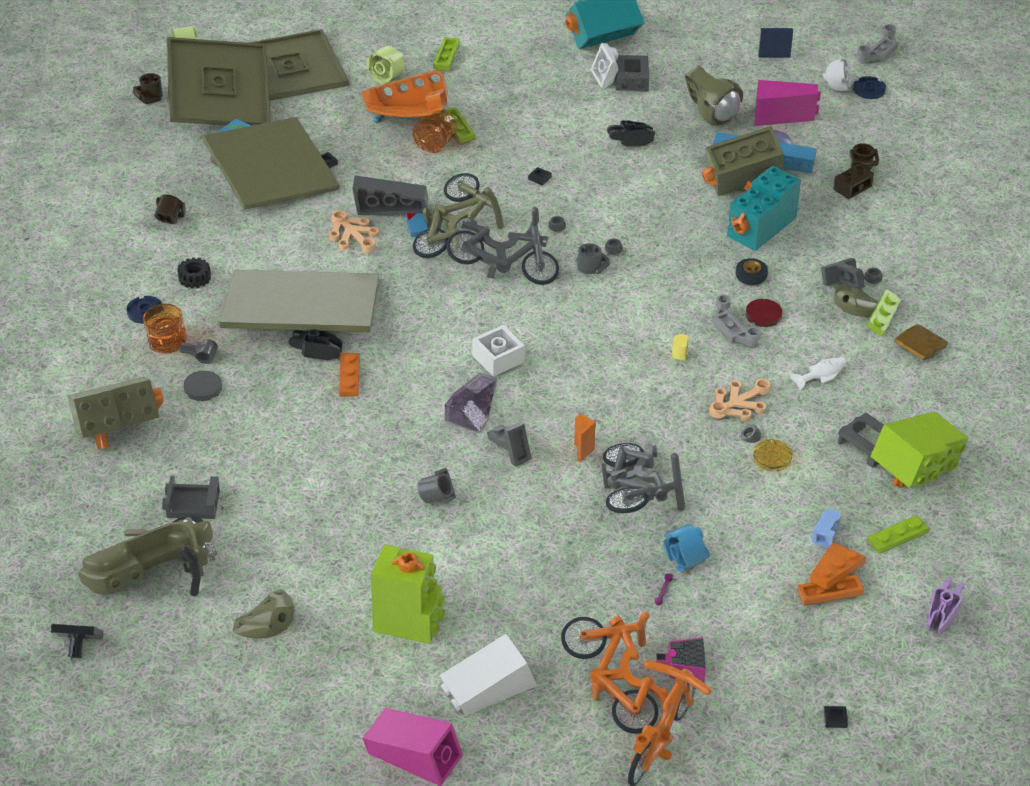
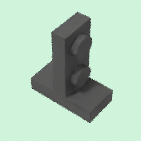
M854 258L821 267L823 284L826 286L841 282L857 289L865 287L864 273L862 269L856 267V260Z
M519 422L510 427L499 425L487 432L489 440L509 451L512 465L517 466L532 459L523 423Z

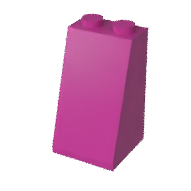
M758 80L754 126L814 121L815 114L818 115L819 105L816 104L817 101H820L821 91H818V84Z
M389 708L383 710L362 738L368 754L438 786L444 783L463 756L452 723Z

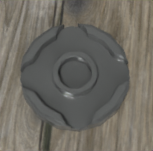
M197 371L187 376L184 380V392L192 400L207 401L214 395L215 397L218 396L222 391L221 378L211 371Z

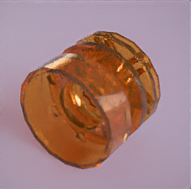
M442 110L439 113L424 116L414 126L412 135L414 141L422 150L437 153L455 136L457 124L451 114L446 110Z
M159 304L145 312L143 323L149 346L153 351L171 353L179 350L181 343H186V329L181 310L177 306Z

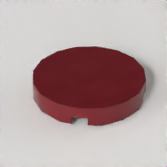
M756 299L747 305L746 318L749 322L752 321L759 327L775 326L782 319V308L778 303L770 299Z

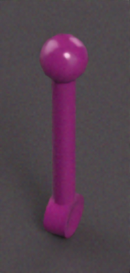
M670 573L665 574V582L659 596L655 599L656 605L663 603L662 597L668 583L673 579V575Z

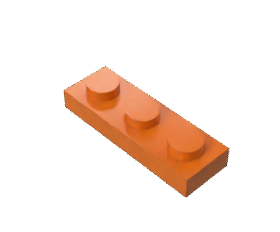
M341 353L339 397L359 396L360 353Z
M856 574L846 576L827 590L814 583L798 585L797 592L805 606L861 596L864 593V588Z

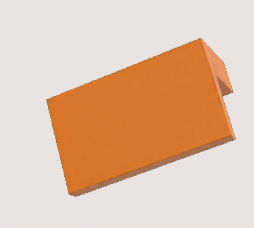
M581 413L575 417L574 445L578 447L577 461L579 462L595 449L596 422Z

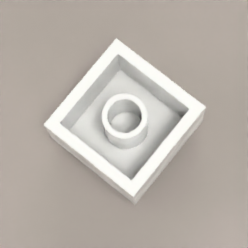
M502 325L472 339V356L494 377L525 363V345Z

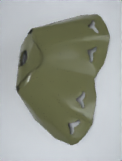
M840 283L834 292L835 304L843 312L851 315L870 317L878 303L876 299L867 295L861 288L858 290L844 283ZM845 295L849 296L847 303L843 301Z
M284 590L270 592L267 598L256 608L235 619L233 633L243 637L258 639L273 637L287 630L294 616V609H292L294 605L291 597ZM280 613L285 615V619L282 622L278 619Z

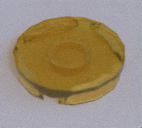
M774 439L759 442L754 447L753 453L754 462L760 468L767 471H772V469L782 471L788 468L792 462L793 455L791 448L786 443Z

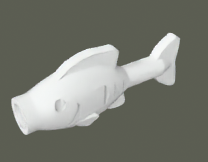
M843 357L821 359V362L809 367L810 373L803 376L791 374L790 378L796 383L799 390H802L805 383L812 379H820L822 384H825L836 378L842 368L846 367V361Z

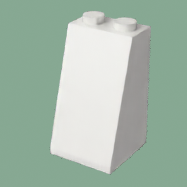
M504 634L439 675L443 682L440 685L446 696H452L453 699L450 700L457 712L461 710L465 716L537 686L527 662L507 634Z

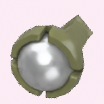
M696 65L685 75L690 97L698 104L699 112L705 121L717 126V124L721 125L729 121L737 114L740 103L743 101V91L739 84L725 78L715 79L700 65Z

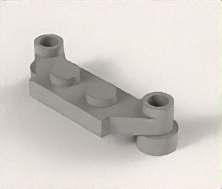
M892 24L884 25V38L872 48L867 45L859 46L858 62L860 64H867L869 61H882L897 49L899 42L895 39L896 26Z
M725 294L717 296V311L712 316V322L731 343L738 342L747 345L749 348H756L761 338V330L758 327H749L746 330L728 310L731 306V297Z

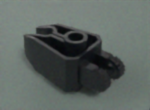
M622 120L620 125H610L607 127L610 139L619 140L625 146L646 145L654 141L655 131H653V127L643 122Z
M316 329L307 330V332L295 330L292 334L293 337L288 341L291 347L302 350L301 354L304 357L321 360L339 358V353L342 352L343 342L334 334Z

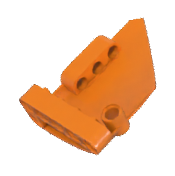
M432 70L361 91L368 111L394 117H421L439 113L444 109L447 104L448 88L443 73L440 70ZM432 74H438L440 81L434 82L431 77ZM421 78L424 81V86H418L416 79ZM401 83L408 85L407 91H403L400 88ZM386 87L391 88L392 95H386L384 89Z

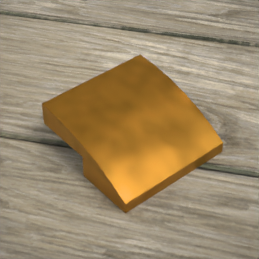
M920 324L905 330L894 340L896 344L922 360L932 358L936 351L945 349L948 344L946 340Z

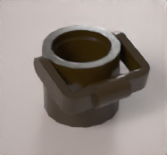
M155 73L142 75L139 78L140 85L133 87V94L144 104L160 101L163 96L161 77Z
M856 144L849 151L851 167L861 164L871 170L873 166H878L879 164L878 150L869 144Z
M168 194L157 197V208L154 214L157 220L167 224H175L178 217L184 218L186 213L185 203L179 198Z

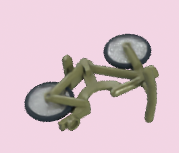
M461 173L451 177L444 186V194L449 200L458 203L448 206L436 205L433 209V215L428 208L423 209L425 221L430 229L421 232L414 239V252L422 258H433L442 254L447 249L449 237L455 232L460 231L455 229L458 222L464 218L474 220L485 205L493 208L497 227L502 229L504 227L502 213L492 189L487 187L480 193L478 191L480 182L473 174ZM476 205L473 209H466L457 214L456 216L450 213L456 210ZM443 220L449 223L448 232L440 229ZM462 235L456 236L451 241L450 249L452 253L459 252V242L462 239Z

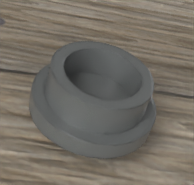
M554 216L550 219L548 226L553 231H562L566 228V222L563 217Z
M612 238L605 244V250L610 254H618L623 250V245L619 239Z
M869 268L864 275L865 280L869 283H879L883 278L878 268Z

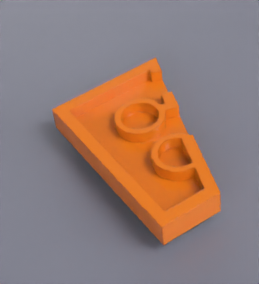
M832 542L810 574V582L827 590L864 565L866 556Z

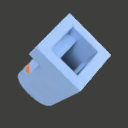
M827 509L823 512L813 530V543L829 548L832 542H834L835 532L839 528L841 516L838 511Z

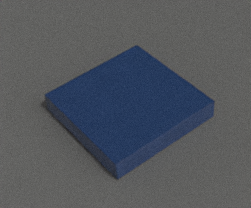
M761 28L758 58H790L793 28Z

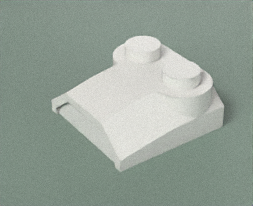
M601 43L590 69L602 89L613 83L618 72L616 62L618 52L614 47H609L606 43Z

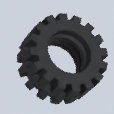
M188 258L178 265L179 282L186 288L189 286L191 289L194 287L200 288V286H205V283L208 284L209 280H211L210 266L205 259Z

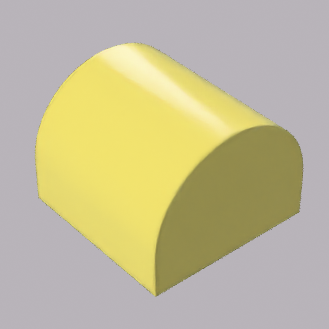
M679 334L673 338L672 356L675 359L686 360L689 343L688 335Z

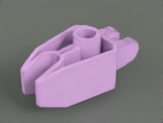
M950 578L945 580L943 587L934 589L929 608L928 631L931 630L934 622L940 620L939 635L949 628L962 609L961 593L964 584L959 582L955 592L948 590L952 584V579Z

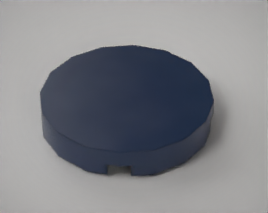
M864 76L854 82L853 90L859 97L878 99L885 94L886 85L882 80L881 82L878 81L876 77Z
M144 296V298L140 299L139 297L134 298L127 305V316L135 323L147 324L155 322L164 313L161 300L153 296Z

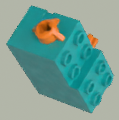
M577 0L565 15L566 27L574 34L578 49L634 35L645 23L636 0Z
M771 166L752 182L747 181V185L744 187L747 191L730 203L727 237L754 251L758 250L797 218L801 179Z

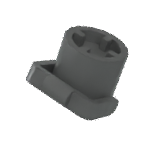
M586 243L579 247L577 267L580 272L584 274H599L610 265L609 258L602 253L598 245Z
M447 468L434 472L435 475L419 480L418 492L425 503H433L440 500L447 502L456 498Z

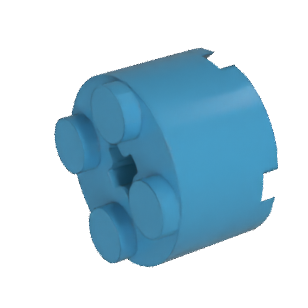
M687 524L664 535V537H667L663 541L667 557L670 561L674 560L679 565L675 568L680 572L699 565L710 557L709 550L705 547L702 540L703 532L699 527L694 528L692 525Z

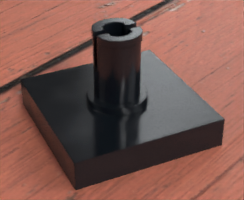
M51 624V633L60 637L70 638L68 654L70 658H82L83 639H103L104 631L95 626Z

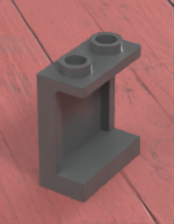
M170 476L169 483L165 485V495L167 496L162 500V509L166 510L167 518L197 516L201 519H215L220 494L219 477L211 476L209 485L176 484L175 476Z

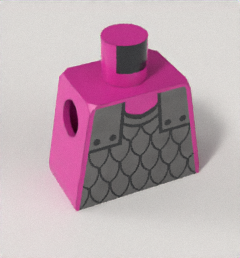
M693 638L669 642L668 653H656V662L673 666L679 670L688 669L693 673L694 677L704 683L706 672L704 639Z

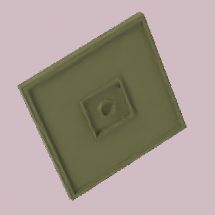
M322 29L249 42L266 44L269 101L349 86V80Z
M167 37L170 122L225 126L235 119L251 126L271 122L266 44Z
M297 117L203 135L205 145L244 210L334 191L340 187Z

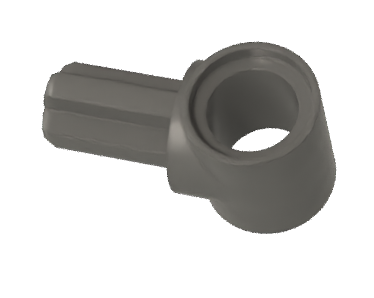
M210 339L198 342L197 345L181 343L179 352L195 355L200 363L210 364L218 349V345Z

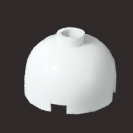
M845 58L832 61L828 65L826 73H823L824 82H827L828 86L834 91H849L847 86L850 87V73L845 68V66H848Z

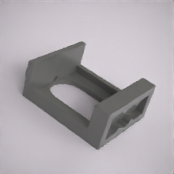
M618 55L616 60L618 65L616 90L649 91L648 56ZM625 72L641 73L638 76H629Z
M864 413L860 417H856L848 425L840 428L838 444L840 445L847 440L868 455L867 465L874 468L879 464L870 457L875 445L859 435L858 432L864 429L867 424L880 433L884 424L868 413Z

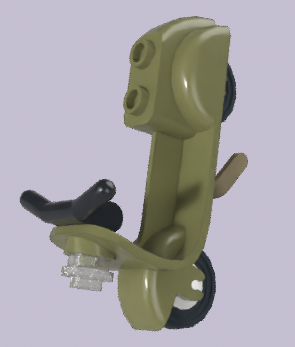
M184 516L174 520L172 523L162 525L150 531L146 529H127L124 531V535L135 537L85 557L82 561L83 567L79 570V577L81 583L91 591L99 594H111L119 592L128 585L143 579L145 575L144 570L182 557L184 571L192 575L190 594L196 596L199 591L201 576H204L202 566L207 565L208 561H215V556H217L214 545L209 544L213 537L211 524L209 521H203V519L197 516Z

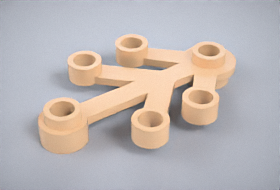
M337 210L333 213L331 222L334 225L332 231L329 232V239L331 241L339 240L341 226L345 229L342 239L338 242L340 250H347L349 248L351 235L361 244V249L365 253H371L375 250V240L373 238L379 236V229L377 227H369L368 218L348 217L346 212L342 210ZM360 233H367L373 238H364Z
M758 379L755 382V388L738 396V392L741 390V382L733 380L730 382L729 387L731 390L730 401L726 403L723 402L727 394L726 389L717 388L715 390L716 401L709 407V414L714 418L735 416L739 417L742 421H749L751 419V411L748 409H754L756 413L762 414L766 410V404L760 401L749 402L747 400L757 395L769 393L770 382L767 379ZM733 407H738V408H746V409L736 410V409H731V408H733Z

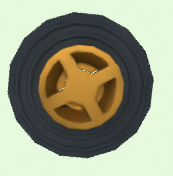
M755 258L743 259L736 266L737 279L747 285L761 284L768 276L767 265Z

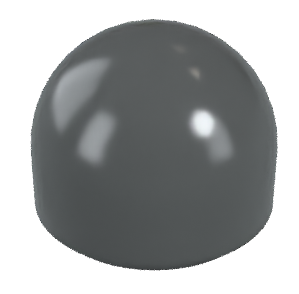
M748 425L741 433L742 440L749 443L758 442L761 439V431L756 425ZM752 432L750 436L745 437L747 433Z

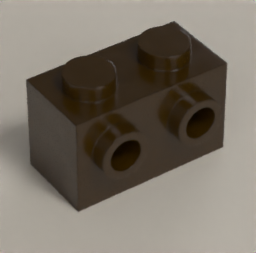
M857 164L835 176L834 190L849 200L872 187L874 173L861 164Z

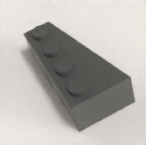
M354 176L352 189L357 215L423 213V209L428 207L427 187L424 185Z

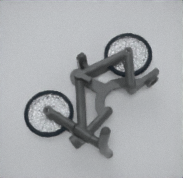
M537 207L532 208V221L529 229L525 233H508V241L497 242L493 240L489 235L490 228L477 225V221L473 219H468L467 222L463 221L462 228L473 230L476 234L471 231H458L452 234L447 241V252L454 261L469 265L480 260L490 265L487 274L488 278H494L496 270L501 273L508 272L511 264L532 248L533 252L528 253L522 261V272L529 281L539 285L548 284L554 281L559 273V264L555 257L548 252L542 251V246L546 247L548 237L541 236L539 233V210ZM518 240L530 241L509 258L506 257L505 249L516 245ZM484 243L496 249L497 256L484 251Z
M621 443L608 448L603 454L605 463L601 464L604 486L609 488L610 485L613 489L618 490L612 492L607 497V508L616 513L636 512L645 507L648 501L654 500V497L658 501H665L668 497L667 493L675 489L677 508L683 511L685 509V500L678 454H671L674 481L663 483L657 471L649 474L642 471L643 467H654V457H658L656 445L648 443V453H644L641 446L633 443ZM606 464L614 467L613 470L606 471ZM635 465L634 470L626 472L625 467ZM635 477H638L639 479H641V480H643V481H645V482H647V483H643V482H639V481H635V480H630V479L635 478Z

